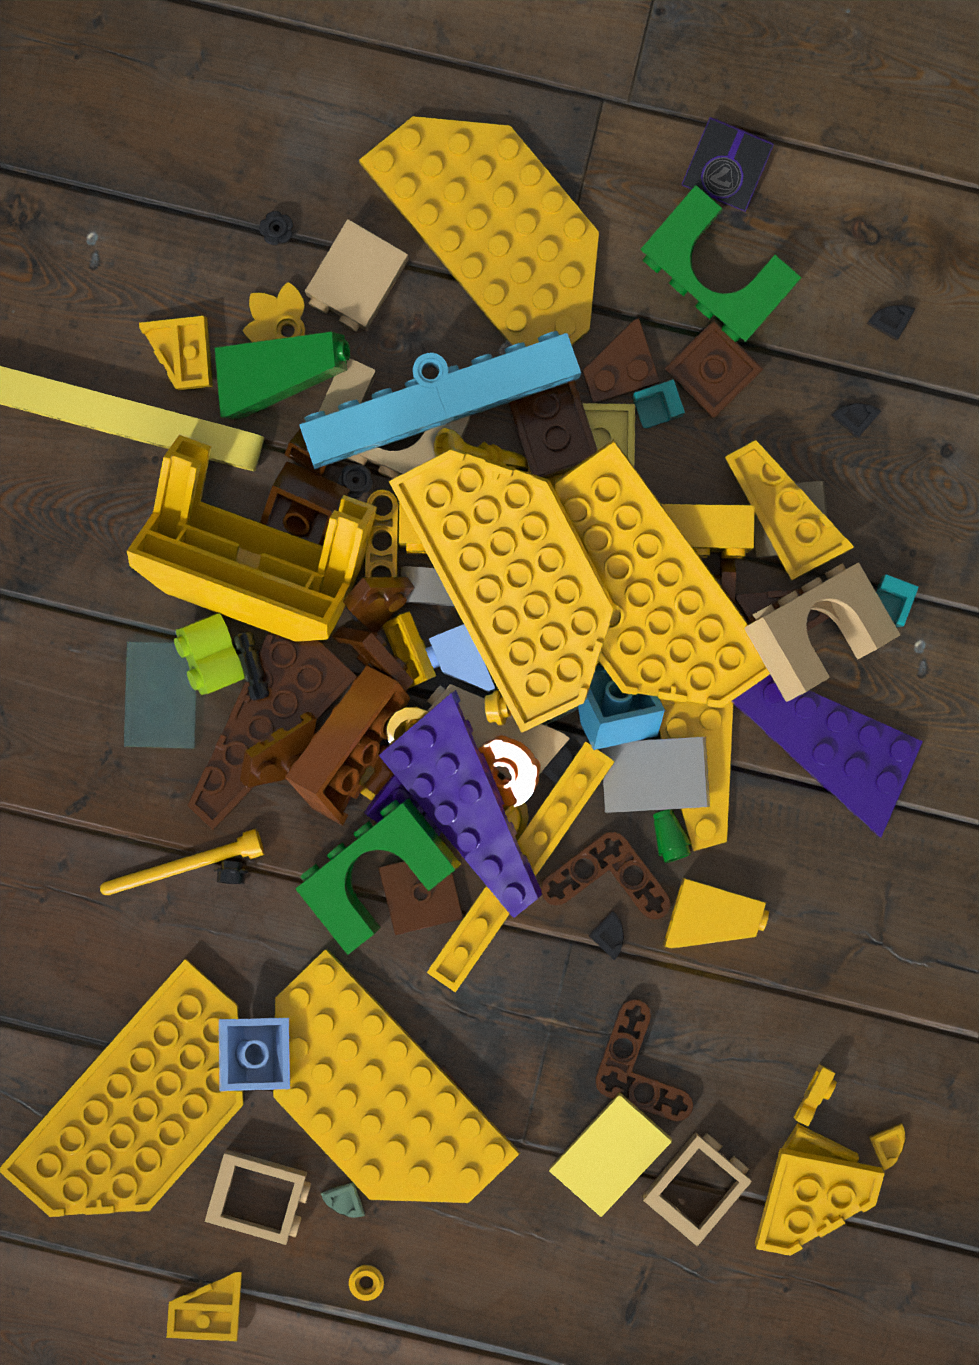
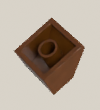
M286 461L272 485L260 523L323 546L330 517L334 510L339 511L341 498L343 495L348 496L350 489Z

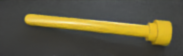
M255 828L242 832L243 836L238 837L237 842L106 881L101 884L100 891L103 895L115 894L242 855L243 858L249 856L250 859L264 855L263 844L259 832Z

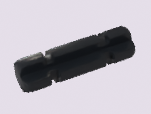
M251 632L237 634L234 636L237 650L241 652L239 659L245 680L250 684L248 686L250 698L255 701L264 699L269 696L267 682H263L265 675L258 650H254V646H256L254 636Z

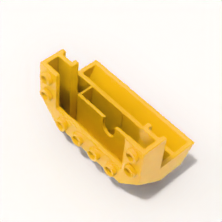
M178 435L163 457L153 513L127 550L130 567L168 595L292 641L328 639L345 608L343 601L352 591L363 564L377 507L343 495L339 511L334 510L330 517L324 545L315 544L201 502L212 446Z

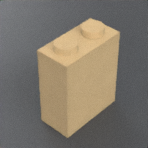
M347 219L305 290L306 296L311 299L308 304L324 314L331 310L341 316L339 319L341 324L357 332L359 327L367 332L409 261L408 254Z

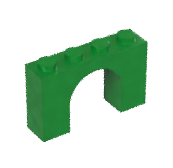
M695 185L640 249L646 254L642 261L657 274L661 269L672 277L669 284L682 296H685L687 292L692 294L698 300L695 307L707 318L711 319L715 315L725 323L721 330L732 340L737 342L742 338L747 342L802 278L779 257L774 255L745 288L733 293H717L707 289L695 275L692 265V254L700 236L719 216L723 208Z
M407 799L401 805L397 800L393 801L380 812L384 817L374 826L368 821L353 833L357 839L348 847L342 842L326 855L330 859L326 865L320 869L315 864L300 876L304 882L296 888V891L347 955L381 928L357 898L353 889L352 871L361 854L372 850H384L396 854L404 860L428 891L461 865L410 799Z

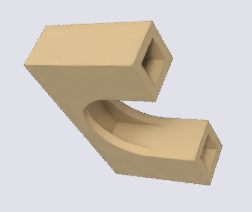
M349 359L347 361L348 370L334 376L319 412L324 411L325 415L339 411V405L351 400H358L359 404L364 403L376 378V370L353 359ZM472 415L425 431L414 445L406 449L388 451L375 448L347 459L362 466H365L366 462L369 461L380 466L378 469L380 474L393 479L436 457L434 441L441 429H452L463 438Z
M859 562L847 569L842 563L826 572L825 576L828 580L822 582L820 577L805 584L801 587L804 594L798 596L796 590L777 601L780 608L774 610L772 604L753 614L756 621L744 628L786 702L830 678L808 638L806 624L810 610H817L828 615L838 625L857 660L900 636L898 629Z

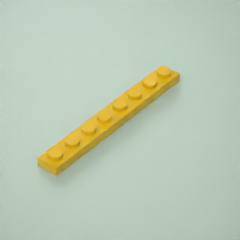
M588 742L584 743L517 841L522 854L527 856L535 876L615 762L598 749L593 750ZM487 886L427 971L429 975L455 993L510 914Z

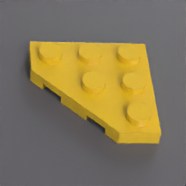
M780 1148L755 1240L756 1249L791 1256L803 1249L802 1245L817 1236H825L845 1224L844 1220L862 1210L864 1213L876 1206L884 1177L883 1168Z

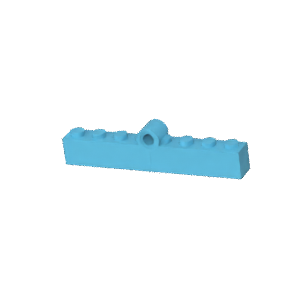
M553 331L538 337L539 343L527 347L524 342L509 346L504 349L506 353L495 358H492L491 354L477 357L471 360L472 366L460 370L458 365L448 367L444 358L436 353H425L416 359L413 365V379L405 383L406 388L396 392H392L391 388L383 389L371 395L372 400L359 404L358 400H351L339 405V411L325 415L324 411H320L304 418L305 423L299 424L314 469L579 379L581 371L568 334L559 335L558 331ZM428 367H434L438 370L439 374L434 379H427L423 376L422 372Z

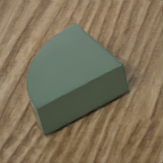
M353 1182L321 1192V1196L327 1206L337 1213L348 1217L365 1216L357 1187Z

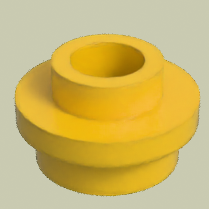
M494 690L493 694L485 696V713L488 722L505 725L507 717H511L512 714L500 691Z
M361 1265L354 1269L350 1275V1291L360 1300H373L383 1290V1275L372 1265ZM369 1276L372 1278L373 1285L370 1288L362 1287L360 1284L362 1277Z

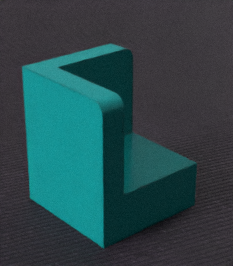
M674 379L635 392L632 396L644 429L683 417L685 413Z
M884 575L881 576L876 593L895 626L900 628L905 625L919 587L892 576Z

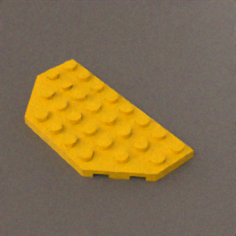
M412 116L359 159L361 166L511 346L522 342L525 343L526 347L539 343L538 337L553 331H558L559 335L567 333L571 345H573L589 332L599 231L511 126Z
M614 439L555 481L554 490L615 605L598 661L622 693L637 695V693L657 696L659 699L685 703L690 701L722 708L770 675L744 629L749 625Z
M452 448L390 480V485L521 733L583 704L588 695L615 605L550 480L456 448Z
M325 949L275 997V1018H289L290 1089H274L273 1097L369 1200L469 1203L520 1154L518 1149L328 949Z
M185 959L2 1164L0 1173L49 1217L150 1211L244 1105L243 1090L219 1091L218 1019H239L238 1004L188 959Z

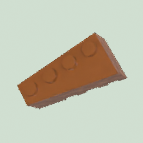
M366 666L362 673L353 681L351 688L340 703L333 708L329 718L321 729L314 734L310 744L299 759L292 764L290 771L285 776L312 809L342 826L348 817V814L344 812L351 797L358 798L363 789V786L359 784L368 766L374 768L379 758V744L383 738L388 739L387 726L389 719L396 711L405 708L410 700V697L399 682Z

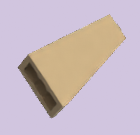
M449 684L446 689L440 685L427 700L432 705L428 709V712H430L450 693L456 690L461 700L459 705L465 720L469 719L473 728L471 734L477 748L486 741L500 735L515 739L527 746L535 758L538 759L541 765L539 774L570 739L564 733L543 724H539L521 733L512 715L507 717L505 725H497L496 722L489 723L485 713V699L452 684ZM499 765L495 767L504 776L512 779L509 768L506 766L500 767Z

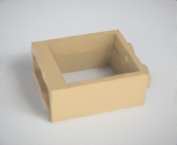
M697 1132L691 1136L642 1195L645 1203L696 1246L702 1242L752 1182L749 1176L746 1175L749 1168L734 1155L730 1160L719 1152L723 1146L708 1133L701 1137ZM701 1149L737 1181L698 1226L661 1193L695 1152Z
M227 1149L223 1155L205 1222L286 1245L289 1236L296 1237L302 1217L295 1214L299 1202L306 1204L311 1187V1183L305 1181L307 1172ZM237 1166L294 1182L281 1230L223 1214Z

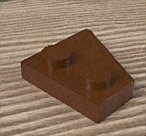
M363 577L343 602L359 621L370 631L377 633L391 615L404 606L407 596L415 587L408 577Z
M340 627L332 636L339 644H351L359 653L356 659L365 667L369 666L398 681L405 691L414 682L406 672L408 670L407 665L400 658L391 655L385 648L387 643L378 633Z

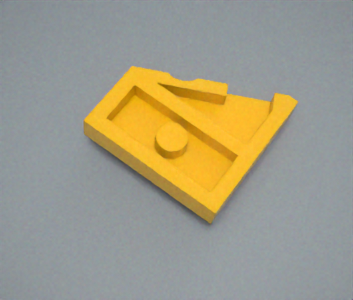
M196 316L139 323L141 332L146 335L155 350L153 352L159 362L165 367L175 389L185 390L213 387L207 317Z
M235 1272L170 1301L166 1338L238 1341L242 1272Z

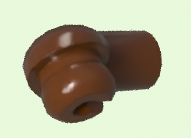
M379 745L380 751L378 755H380L384 750H386L389 747V745ZM380 756L374 766V773L364 784L376 796L394 776V773Z

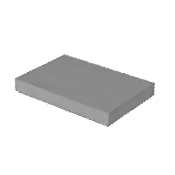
M706 737L641 740L601 748L602 753L615 761L603 778L605 813L710 807Z

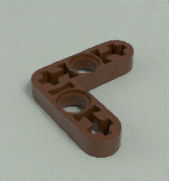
M607 832L601 835L548 875L541 885L542 896L546 902L552 905H562L610 870L641 913L647 918L660 919L668 913L670 908V899L667 893L628 841L616 832ZM610 838L613 842L619 839L621 845L618 847L620 854L616 857L613 854L605 856L603 860L607 862V865L601 869L598 860L589 851L596 847L599 854L606 848L604 843L606 839ZM582 858L590 859L595 869L592 876L586 879L579 878L574 872L575 863ZM631 865L639 866L643 871L642 881L634 886L628 885L623 879L624 870ZM568 868L571 878L580 885L573 889L570 883L562 890L565 894L563 898L559 899L556 895L550 898L547 895V892L550 890L548 883L552 880L557 884L561 883L566 879L561 872ZM649 880L654 884V887L648 888L649 892L655 898L660 895L663 897V901L660 903L662 910L658 913L653 909L650 911L646 910L645 906L648 905V900L643 894L638 899L633 894L643 889Z
M629 999L621 1005L596 1073V1087L601 1094L614 1099L619 1092L621 1094L624 1092V1088L613 1086L611 1090L605 1089L606 1084L601 1080L602 1076H609L611 1071L617 1073L616 1078L624 1083H627L628 1076L633 1077L634 1079L629 1085L628 1097L626 1098L637 1108L673 1121L685 1120L693 1110L692 1098L685 1090L632 1071L650 1022L651 1013L649 1007L642 1000ZM635 1005L640 1006V1013L644 1015V1019L636 1020L633 1026V1031H640L637 1038L628 1032L618 1031L620 1025L627 1028L629 1017L625 1015V1011L627 1009L633 1010ZM619 1038H627L633 1044V1051L627 1057H618L613 1052V1044ZM640 1083H648L654 1089V1096L648 1102H639L634 1097V1089ZM660 1088L667 1090L664 1093V1097L675 1100L677 1095L683 1096L682 1102L687 1105L685 1110L679 1109L677 1114L671 1113L672 1107L661 1102V1109L654 1108L660 1098Z

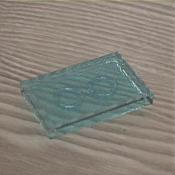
M127 642L124 747L195 749L197 690L191 687L187 677V671L190 670L188 661L185 657L182 658L178 654L174 643Z

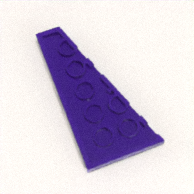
M768 675L731 701L747 717L751 718L774 742L776 741L825 789L837 797L849 811L861 819L878 837H882L923 741L810 690L786 702L771 675Z
M455 690L379 756L510 915L515 918L542 895V891L527 856L521 852L515 837L517 832L513 823L507 819L502 807L504 805L503 799L484 754L479 752L471 734L473 728L469 719L465 720L459 705L461 700Z

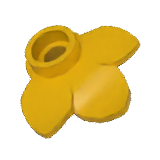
M289 282L286 283L280 290L277 298L265 293L250 294V311L255 321L249 323L243 329L244 334L250 341L259 342L288 338L282 335V329L287 325L295 329L291 337L305 335V326L301 320L305 304L295 286Z

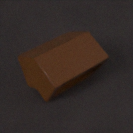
M301 429L290 440L285 452V456L320 476L328 472L333 464L314 469Z

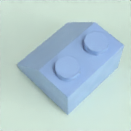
M464 624L429 638L432 646L425 649L434 669L441 667L443 674L488 693L495 690L487 667Z
M289 1018L218 1019L219 1091L290 1089Z

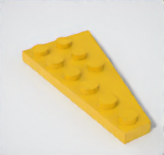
M660 699L665 709L659 730L661 739L706 737L710 807L681 809L687 834L692 844V851L727 842L733 703L729 702L722 708L697 702L686 701L685 703Z

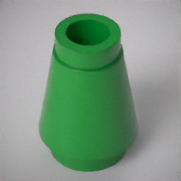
M667 809L652 815L658 855L663 856L664 862H673L691 855L689 846L692 844L676 815H674L673 810Z

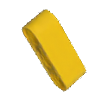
M383 489L373 492L367 500L368 504L374 505L377 499L388 498L391 500L393 507L391 512L385 516L375 513L366 549L365 577H372L374 570L379 567L389 569L391 577H398L399 505L394 494ZM381 532L387 533L392 537L391 546L384 551L375 549L372 544L374 536Z

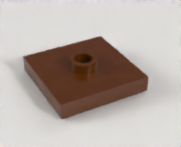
M715 320L664 369L712 419L763 371V368L737 342L721 330L722 327Z
M404 861L379 867L395 936L463 919L452 873L428 891Z

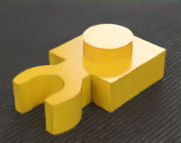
M820 1064L818 1065L804 1093V1098L793 1117L796 1121L809 1126L816 1108L821 1104L823 1098L828 1100L831 1097L837 1081L833 1080L835 1073Z

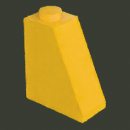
M682 878L663 945L668 948H679L756 937L758 930L764 931L769 911L764 910L766 903L763 901Z

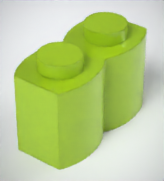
M220 613L210 615L176 629L177 638H174V644L178 654L182 658L185 657L188 661L190 670L187 671V677L194 690H198L201 695L209 694L245 679L240 659L232 645L228 628Z

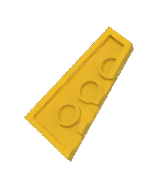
M756 440L725 456L750 505H754V512L791 581L854 548L848 539L840 533L825 514L817 508L802 489L794 483Z

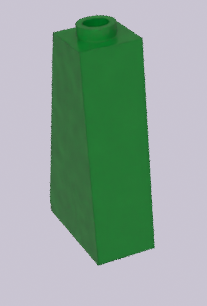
M325 332L216 347L215 359L220 417L231 420L245 418L347 371L350 347L347 340H345V335Z

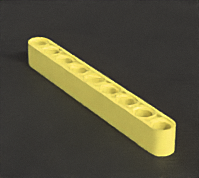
M0 366V405L166 449L171 447L178 435H182L212 446L209 458L211 461L256 471L265 438L263 436Z

